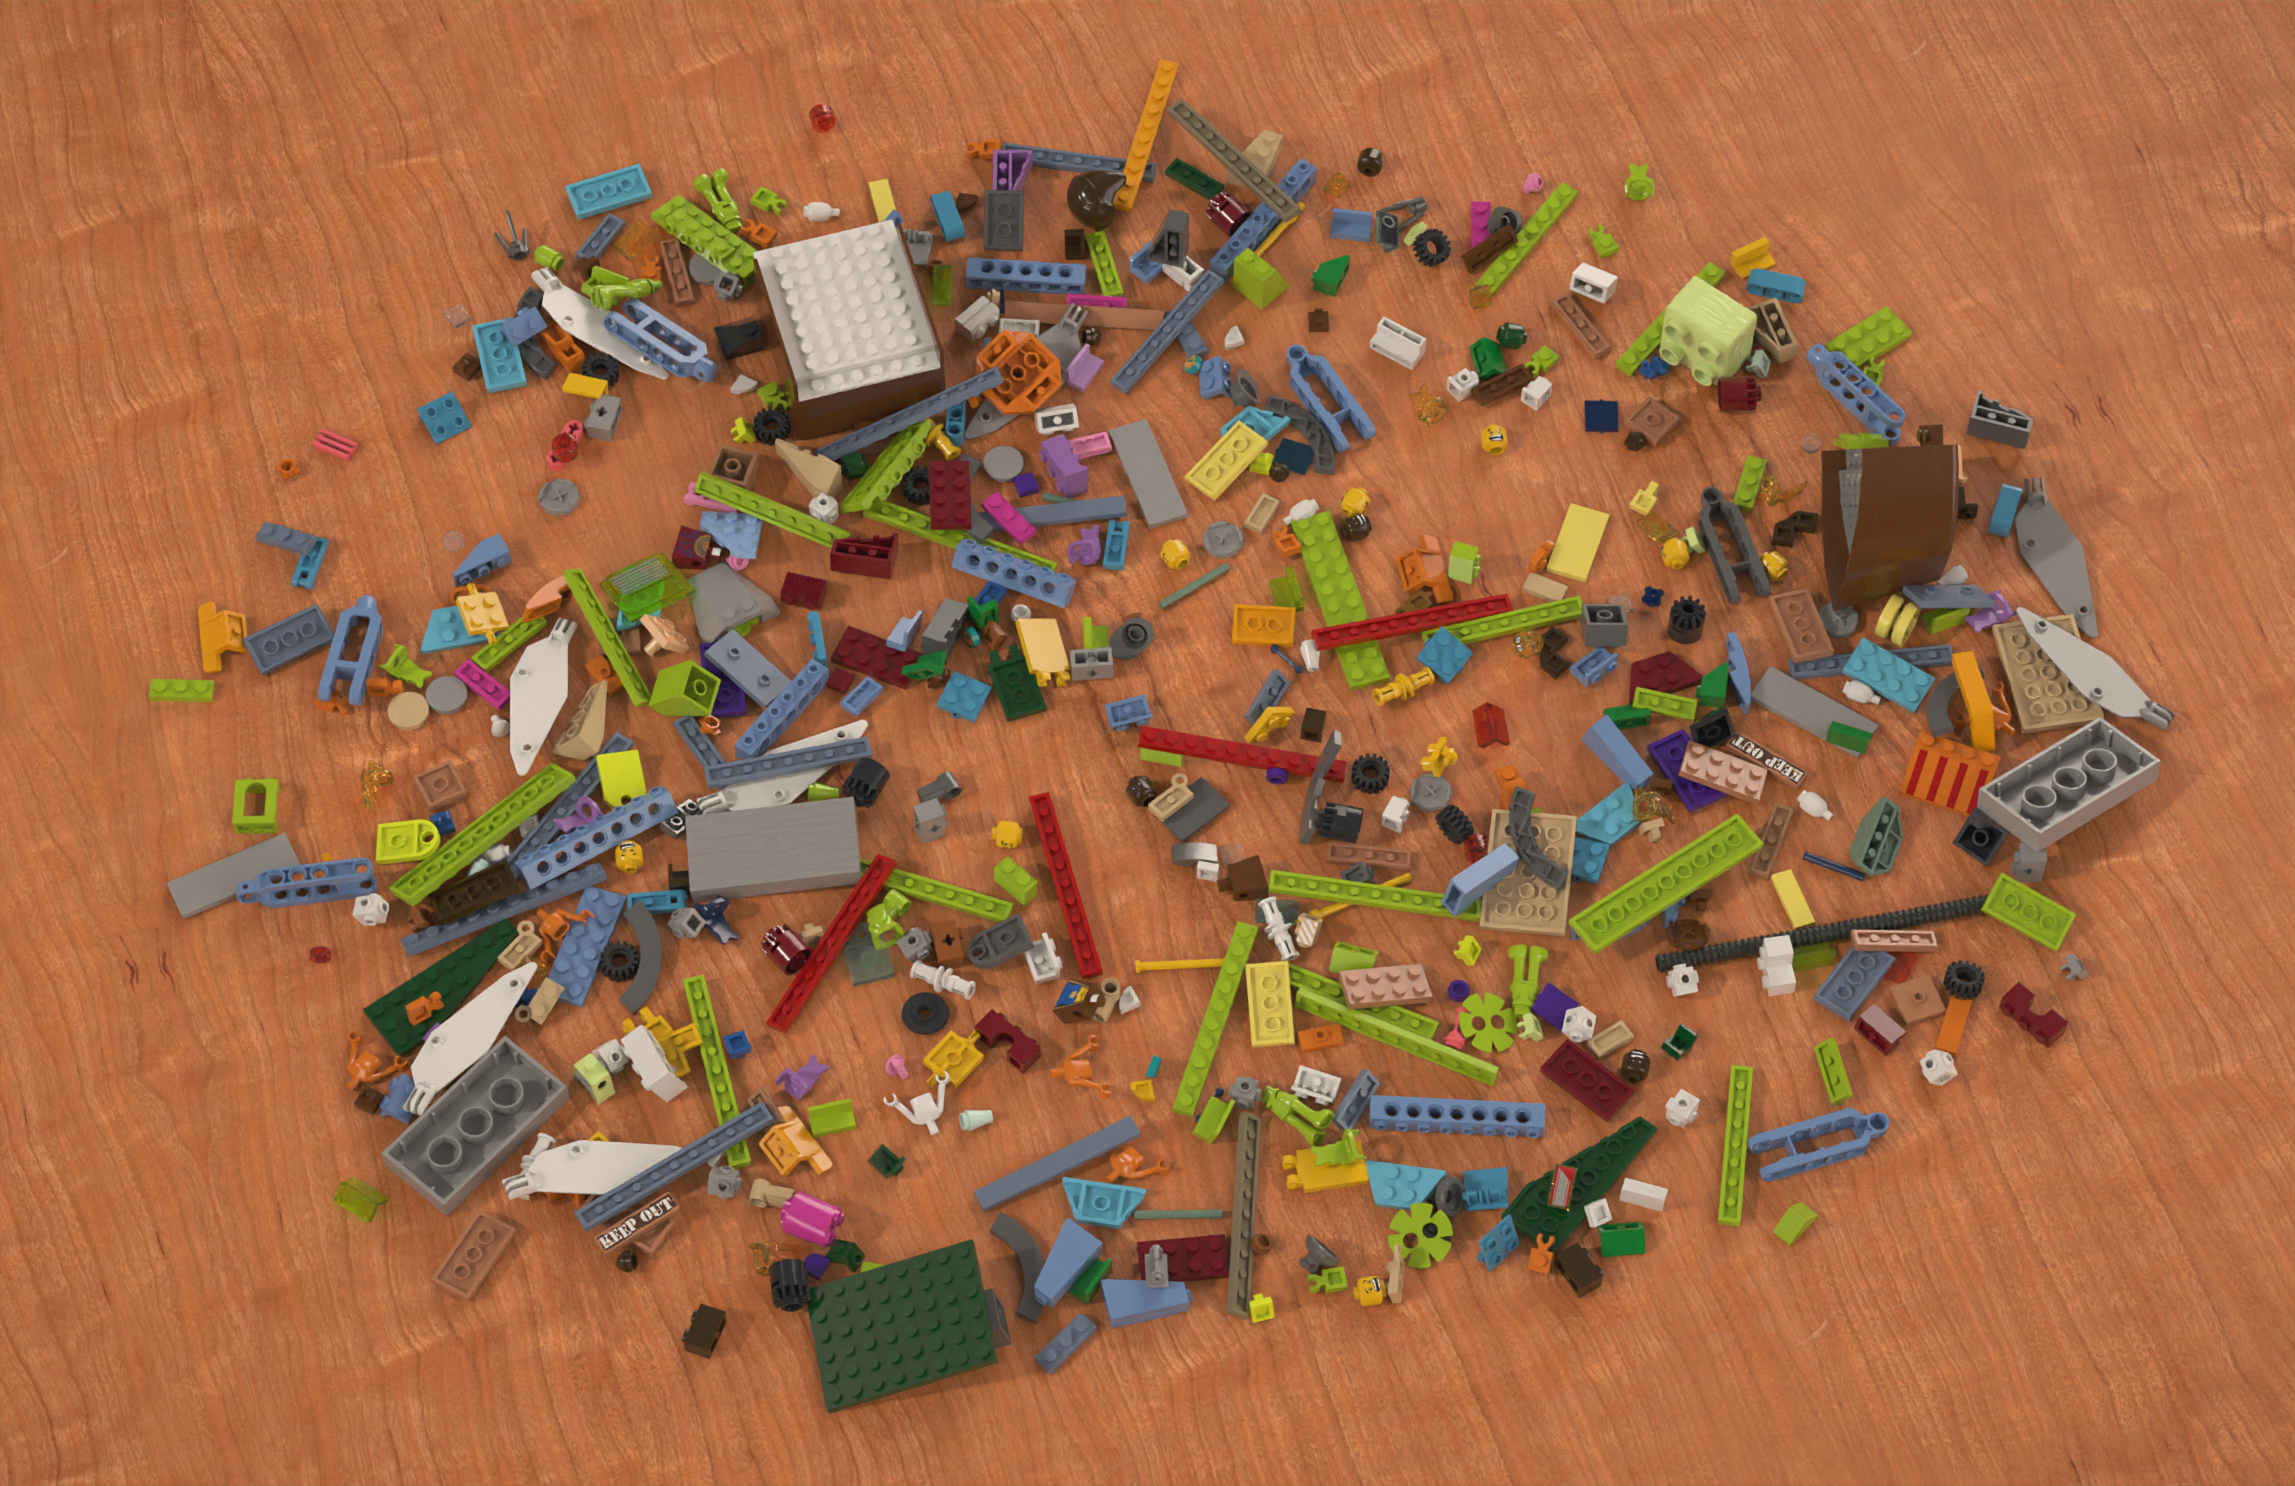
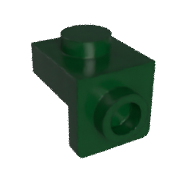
M1682 1023L1678 1026L1675 1034L1663 1042L1661 1049L1678 1061L1691 1051L1698 1035Z
M881 1144L867 1162L887 1179L892 1175L896 1177L903 1170L904 1166L902 1164L906 1159L903 1156L898 1158L884 1144Z
M836 1239L825 1257L830 1259V1262L845 1265L850 1272L855 1273L864 1260L865 1254L856 1243Z

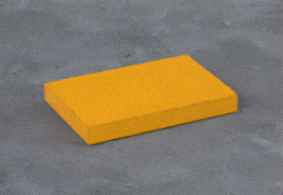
M1234 604L1232 644L1277 645L1278 647L1293 648L1296 608Z

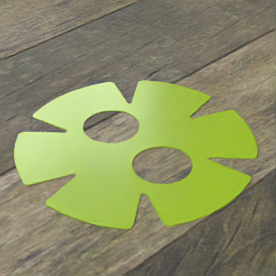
M1478 993L1471 995L1462 1004L1471 1014L1459 1012V1024L1465 1038L1476 1034L1471 1044L1477 1049L1488 1053L1492 1052V1041L1498 1052L1504 1051L1512 1045L1514 1040L1505 1032L1517 1034V1021L1512 1009L1509 1007L1500 1011L1505 1001L1491 993L1484 994V1004ZM1493 1015H1499L1503 1018V1028L1496 1029L1492 1026L1491 1017ZM1475 1016H1479L1485 1021V1028L1481 1031L1476 1030L1472 1026V1019Z
M1428 1203L1411 1204L1412 1218L1404 1209H1401L1394 1216L1389 1226L1390 1229L1401 1233L1388 1236L1392 1253L1394 1254V1246L1400 1244L1402 1259L1411 1253L1408 1266L1412 1268L1430 1267L1429 1253L1437 1262H1440L1447 1255L1452 1243L1440 1238L1453 1235L1449 1218L1442 1210H1439L1430 1218L1433 1205ZM1434 1223L1437 1226L1438 1233L1434 1238L1424 1236L1423 1227L1425 1224ZM1407 1233L1417 1235L1418 1244L1416 1247L1407 1248L1403 1244V1238Z

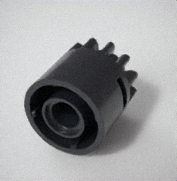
M1681 596L1680 602L1674 600L1673 606L1670 609L1667 629L1669 636L1675 642L1692 644L1701 638L1706 612L1704 611L1705 605H1699L1700 599L1693 601L1692 596H1689L1688 600H1685Z
M862 757L858 760L851 775L848 776L841 787L843 789L842 793L846 797H854L856 807L863 808L865 806L869 808L873 806L890 779V773L879 762L871 758Z
M1326 802L1325 810H1319L1316 828H1321L1320 837L1357 844L1363 808Z
M785 1259L777 1261L769 1267L772 1299L775 1308L781 1307V1310L786 1312H795L802 1309L803 1305H807L808 1301H811L807 1266L804 1261Z

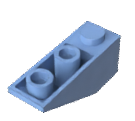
M499 533L480 541L453 573L456 587L466 585L470 581L480 576H486L489 572L503 568L512 562L510 551Z

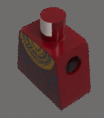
M681 525L672 554L673 569L705 570L709 559L721 560L722 549L713 547L710 534Z

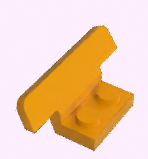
M212 601L199 607L198 618L203 670L208 674L222 671L220 653H223L226 649L240 653L248 651L243 643V638L247 637L246 617L244 614L222 610L216 614V604Z
M789 1106L778 1107L785 1123L773 1126L758 1144L780 1174L787 1176L800 1161L806 1160L818 1175L829 1171L832 1167L831 1160Z

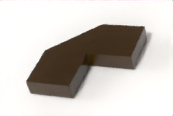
M1797 510L1790 517L1777 522L1774 526L1772 545L1792 548L1794 531L1815 534L1818 513Z
M1552 626L1538 640L1540 668L1554 679H1557L1570 665L1567 660L1556 653L1567 643L1568 638Z

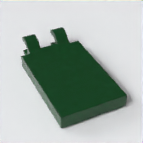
M1017 644L1008 646L1010 650L1008 653L1011 659L1001 662L997 650L990 651L989 660L991 665L987 666L1007 722L1047 711V706L1037 684L1034 674L1029 673L1025 655H1020Z

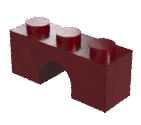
M2018 982L2002 997L1999 1008L2005 1016L2011 1017L2016 1021L2021 1029L2032 1034L2038 1043L2044 1044L2049 1048L2065 1033L2068 1021L2053 1009L2045 1015L2032 1013L2029 1008L2033 1004L2035 994Z
M991 1009L975 1025V1031L981 1035L979 1040L988 1047L993 1048L1001 1041L1012 1044V1047L1007 1051V1062L1022 1074L1041 1057L1039 1043L1033 1038H1028L1020 1027L1009 1023L1002 1013H997Z

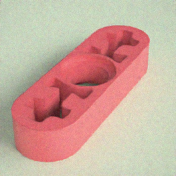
M571 420L566 423L547 455L549 469L560 471L566 466L577 444H579L584 435L583 424L580 421ZM564 442H568L571 444V446L567 449H563L560 447V445Z

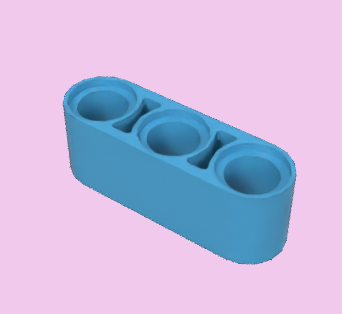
M950 191L930 195L932 209L945 242L965 238L964 226Z
M1753 269L1750 271L1746 290L1750 294L1771 299L1777 298V300L1790 303H1800L1803 300L1806 281L1796 276L1763 269Z
M966 400L959 405L947 408L946 435L955 447L962 445L965 440Z
M2003 483L1988 533L2008 538L2022 494V488Z

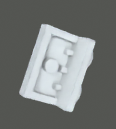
M1042 933V939L1033 942L1035 947L1024 952L1036 985L1060 978V969L1063 968L1060 957L1055 956L1054 951H1056L1053 939H1049L1047 933Z
M1300 1065L1291 1090L1296 1091L1295 1095L1307 1099L1309 1095L1316 1098L1315 1102L1328 1106L1329 1102H1335L1342 1078Z

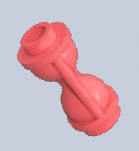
M1464 1006L1456 1009V1026L1444 1039L1445 1046H1449L1459 1052L1464 1049L1466 1042L1459 1024V1012L1471 1014ZM1475 1016V1017L1472 1019V1024H1473V1022L1476 1020V1017H1477V1016Z

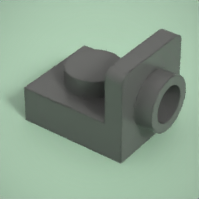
M1362 861L1340 873L1342 880L1377 884L1374 879L1376 876L1374 869L1371 865L1367 866Z

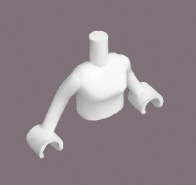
M944 1071L946 1079L940 1081L936 1074V1080L939 1083L937 1106L931 1093L920 1095L910 1101L914 1114L898 1102V1098L893 1093L894 1101L888 1103L886 1097H884V1102L889 1107L897 1108L912 1123L919 1125L927 1124L930 1134L935 1135L939 1131L934 1120L939 1118L943 1112L945 1085L949 1083L950 1076Z

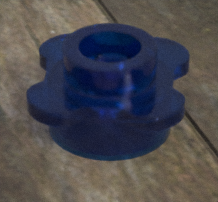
M1651 586L1645 587V595L1641 598L1642 602L1649 607L1660 606L1664 591L1662 589H1654Z

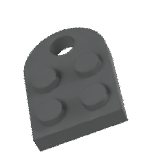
M1018 913L974 936L968 944L967 955L972 964L977 968L989 969L1035 946ZM983 951L980 956H975L976 953Z

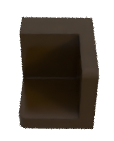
M1084 229L1064 230L1065 259L1085 260Z
M1306 708L1301 728V739L1322 742L1327 711Z
M668 864L669 890H686L687 895H691L689 870L673 871V865Z

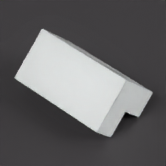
M1383 317L1377 325V333L1370 340V348L1413 370L1425 354L1426 338Z

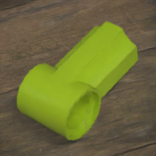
M896 889L888 892L883 900L884 910L892 920L897 916H903L911 906V901Z

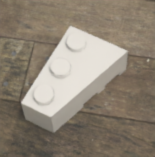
M643 1025L638 1026L621 1039L624 1045L623 1052L629 1059H632V1068L643 1078L641 1083L647 1091L651 1090L664 1101L669 1102L688 1088L684 1081L682 1082L676 1077L674 1072L677 1070L673 1065H669L664 1056L665 1052L653 1034Z

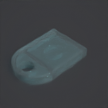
M859 923L843 946L853 987L895 977L888 948L876 950L868 929L869 923ZM859 931H864L867 933V935L863 938H858L855 936V934ZM881 933L879 938L885 941L884 935Z

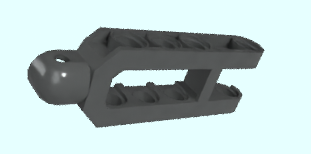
M1715 487L1705 488L1701 495L1703 509L1699 514L1700 520L1697 526L1728 603L1735 604L1741 602L1735 576L1747 573L1758 597L1770 595L1769 580L1738 505L1724 501L1719 489ZM1720 520L1728 522L1744 562L1730 565L1722 551L1723 546L1717 539L1716 528L1712 526L1711 522Z

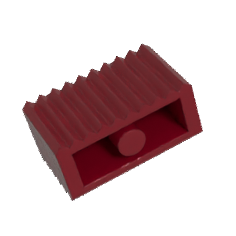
M787 572L780 591L781 601L790 606L797 604L804 606L808 610H821L828 590L827 581L821 578L818 579Z

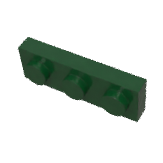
M1178 158L1165 170L1166 176L1209 201L1224 190L1222 183Z

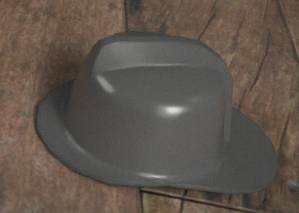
M1497 207L1489 216L1488 231L1492 235L1509 224L1517 235L1522 229V218L1513 209Z
M1239 368L1237 370V379L1230 387L1234 406L1238 407L1241 405L1247 407L1253 403L1259 404L1256 382L1249 372Z
M1136 617L1127 620L1110 637L1109 647H1112V654L1121 660L1133 659L1153 641V627L1143 618Z

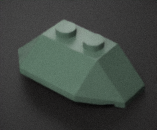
M1885 796L1881 797L1862 818L1849 850L1855 865L1869 876L1885 874L1891 871L1903 840L1902 823L1899 816L1900 807Z

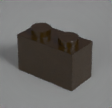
M1578 1242L1556 1254L1555 1266L1579 1298L1601 1286L1603 1279L1601 1268L1597 1264L1594 1265L1588 1250L1585 1247L1582 1248Z
M701 1303L699 1309L694 1310L692 1314V1324L689 1329L685 1330L682 1342H684L685 1351L710 1359L727 1323L725 1311Z

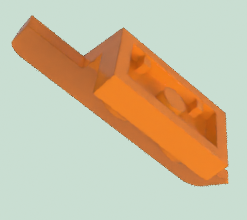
M1422 535L1419 537L1421 548L1414 547L1396 558L1404 591L1410 595L1426 585L1433 588L1437 604H1449L1453 600V595L1438 541L1433 536Z

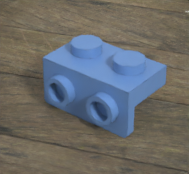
M1148 241L1138 253H1134L1129 260L1130 272L1145 284H1148L1162 272L1163 265L1162 263L1145 260L1151 241Z
M535 306L531 309L525 307L517 312L518 317L512 319L510 316L501 322L503 326L498 328L499 332L503 331L512 347L517 346L547 327Z
M1220 356L1203 361L1199 369L1201 397L1205 400L1222 393L1227 398L1232 397L1230 393V387L1232 386L1230 380L1231 366Z
M1599 646L1572 665L1569 672L1587 688L1592 683L1596 684L1607 672L1611 673L1616 669L1618 654L1613 653L1611 655L1603 646Z
M1145 694L1104 705L1110 728H1116L1117 732L1129 729L1128 725L1136 723L1137 726L1148 724V720L1153 718Z
M404 1073L396 1078H392L388 1085L390 1091L380 1103V1108H382L379 1113L380 1116L389 1115L404 1124L410 1122L413 1113L403 1110V1106L415 1087L413 1078Z

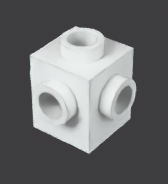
M822 492L818 497L811 500L809 504L811 517L828 524H832L839 517L838 503L832 496H827Z
M374 893L356 897L352 916L364 926L385 923L389 903L380 895Z
M1685 963L1673 966L1674 970L1668 971L1666 982L1668 988L1672 990L1673 997L1698 992L1696 983L1699 982L1697 971L1693 970V966L1686 968Z
M1583 1006L1566 1010L1562 1033L1575 1043L1592 1039L1596 1015Z
M616 1039L610 1040L591 1051L608 1073L612 1072L613 1075L623 1070V1065L628 1062L623 1052L624 1047L619 1045Z
M1932 1050L1926 1054V1057L1920 1060L1923 1068L1922 1072L1931 1084L1942 1086L1958 1075L1953 1065V1058L1948 1052Z
M1681 1089L1675 1098L1671 1097L1665 1106L1667 1109L1666 1118L1673 1125L1685 1128L1688 1123L1692 1124L1698 1115L1696 1111L1698 1110L1700 1099Z

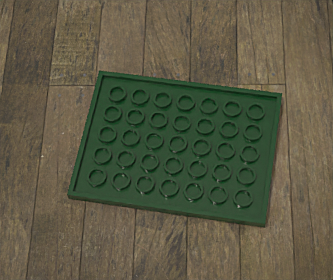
M972 1239L810 1288L811 1301H808L807 1306L826 1411L829 1414L999 1363L975 1243Z

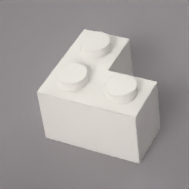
M1789 935L1764 938L1762 947L1759 948L1760 957L1757 958L1758 969L1762 970L1764 975L1762 976L1763 988L1767 989L1769 996L1794 993L1796 979L1792 968L1794 952Z

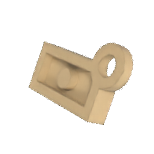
M1182 773L1173 775L1171 779L1172 786L1148 804V809L1161 822L1194 798V794L1186 787L1188 785V778ZM1182 779L1184 782L1178 784L1176 783V780Z
M530 921L519 923L517 927L519 936L497 957L498 962L510 971L520 968L543 944L542 939L533 934L535 928L534 924ZM528 926V927L530 928V930L527 931V932H524V931L522 930L523 927Z
M546 977L528 1006L521 1005L516 1009V1019L519 1022H527L533 1019L542 1025L565 988ZM521 1010L527 1011L528 1015L526 1018L519 1016Z
M1396 1244L1394 1246L1393 1261L1387 1263V1273L1390 1275L1389 1282H1386L1385 1288L1386 1295H1389L1392 1303H1401L1404 1261L1402 1259L1401 1245Z

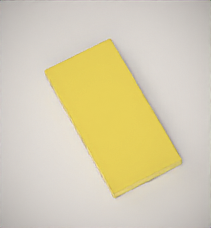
M1238 420L1184 478L1215 501L1269 443Z
M1571 503L1546 571L1586 583L1610 514Z
M1288 961L1245 964L1252 1048L1294 1045L1295 1036Z

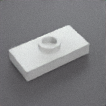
M1000 318L999 333L1004 329L1029 332L1037 338L1039 336L1040 320Z

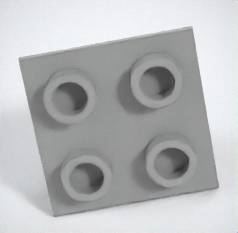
M909 228V231L903 229L914 264L925 267L928 264L934 234L929 233V231L918 232V229H915V231H912L911 228Z

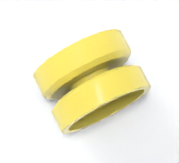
M1894 594L1889 599L1879 618L1875 635L1882 639H1886L1891 635V642L1902 647L1916 625L1921 608L1913 602L1904 607V598Z

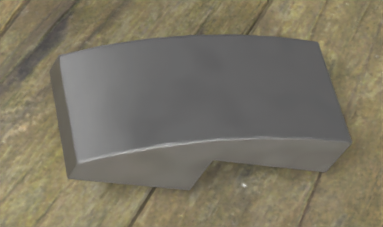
M690 799L676 807L677 814L661 822L660 829L675 840L686 832L685 816L703 814L700 806Z
M1179 843L1171 846L1172 864L1192 868L1194 863H1198V861L1214 864L1218 862L1216 845L1207 843Z

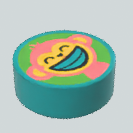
M1196 354L1191 355L1184 363L1183 370L1189 375L1195 374L1202 365V359Z
M969 626L963 630V637L969 647L974 648L980 644L979 634L973 627Z

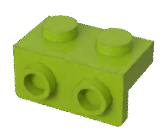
M594 266L591 277L582 285L581 292L590 296L592 286L622 285L629 281V278ZM626 296L612 299V304L617 305Z

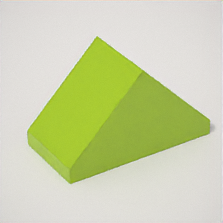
M1803 1202L1797 1203L1788 1208L1773 1230V1233L1790 1246L1819 1215Z

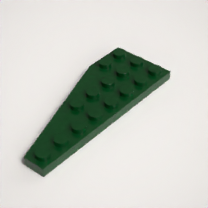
M508 919L502 920L364 1008V1014L393 1052L402 1058L425 1043L422 1038L437 1022L441 1025L453 1016L452 1013L455 1009L464 1003L481 983L483 976L492 970L494 963L498 960L497 957L519 936L517 930ZM437 991L442 996L439 1000L444 1004V1007L439 1010H432L431 1017L413 1026L409 1022L405 1006L422 996L428 999L430 994Z
M1639 1116L1619 1128L1614 1134L1601 1139L1596 1145L1589 1146L1564 1161L1561 1166L1575 1169L1567 1207L1550 1204L1556 1168L1544 1173L1536 1181L1533 1180L1528 1183L1502 1213L1501 1219L1503 1220L1510 1214L1515 1229L1537 1245L1539 1233L1543 1234L1542 1241L1544 1244L1549 1242L1550 1236L1555 1237V1243L1549 1248V1252L1556 1254L1587 1217L1584 1206L1604 1197L1657 1133L1658 1128Z

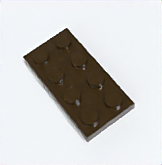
M507 859L428 895L441 926H444L519 892L520 889Z

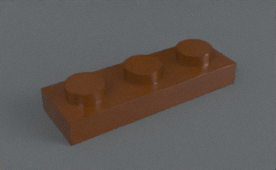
M1507 224L1460 257L1466 270L1471 274L1519 241L1512 226Z
M1520 364L1473 387L1471 393L1481 407L1528 385L1533 381V377L1525 366Z

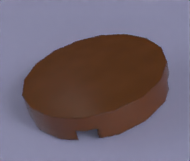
M1694 919L1679 920L1674 923V926H1669L1667 929V941L1671 946L1680 950L1699 949L1709 942L1710 930L1706 924H1699V921Z

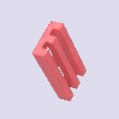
M323 428L320 430V435L316 436V441L312 442L314 448L347 462L358 447L357 442ZM321 442H324V443H326V444H329V445H331L332 447H329V446H327V445H324V444H322ZM336 449H341V450L346 451V452H348V453L346 454V453L341 452V451L336 450Z

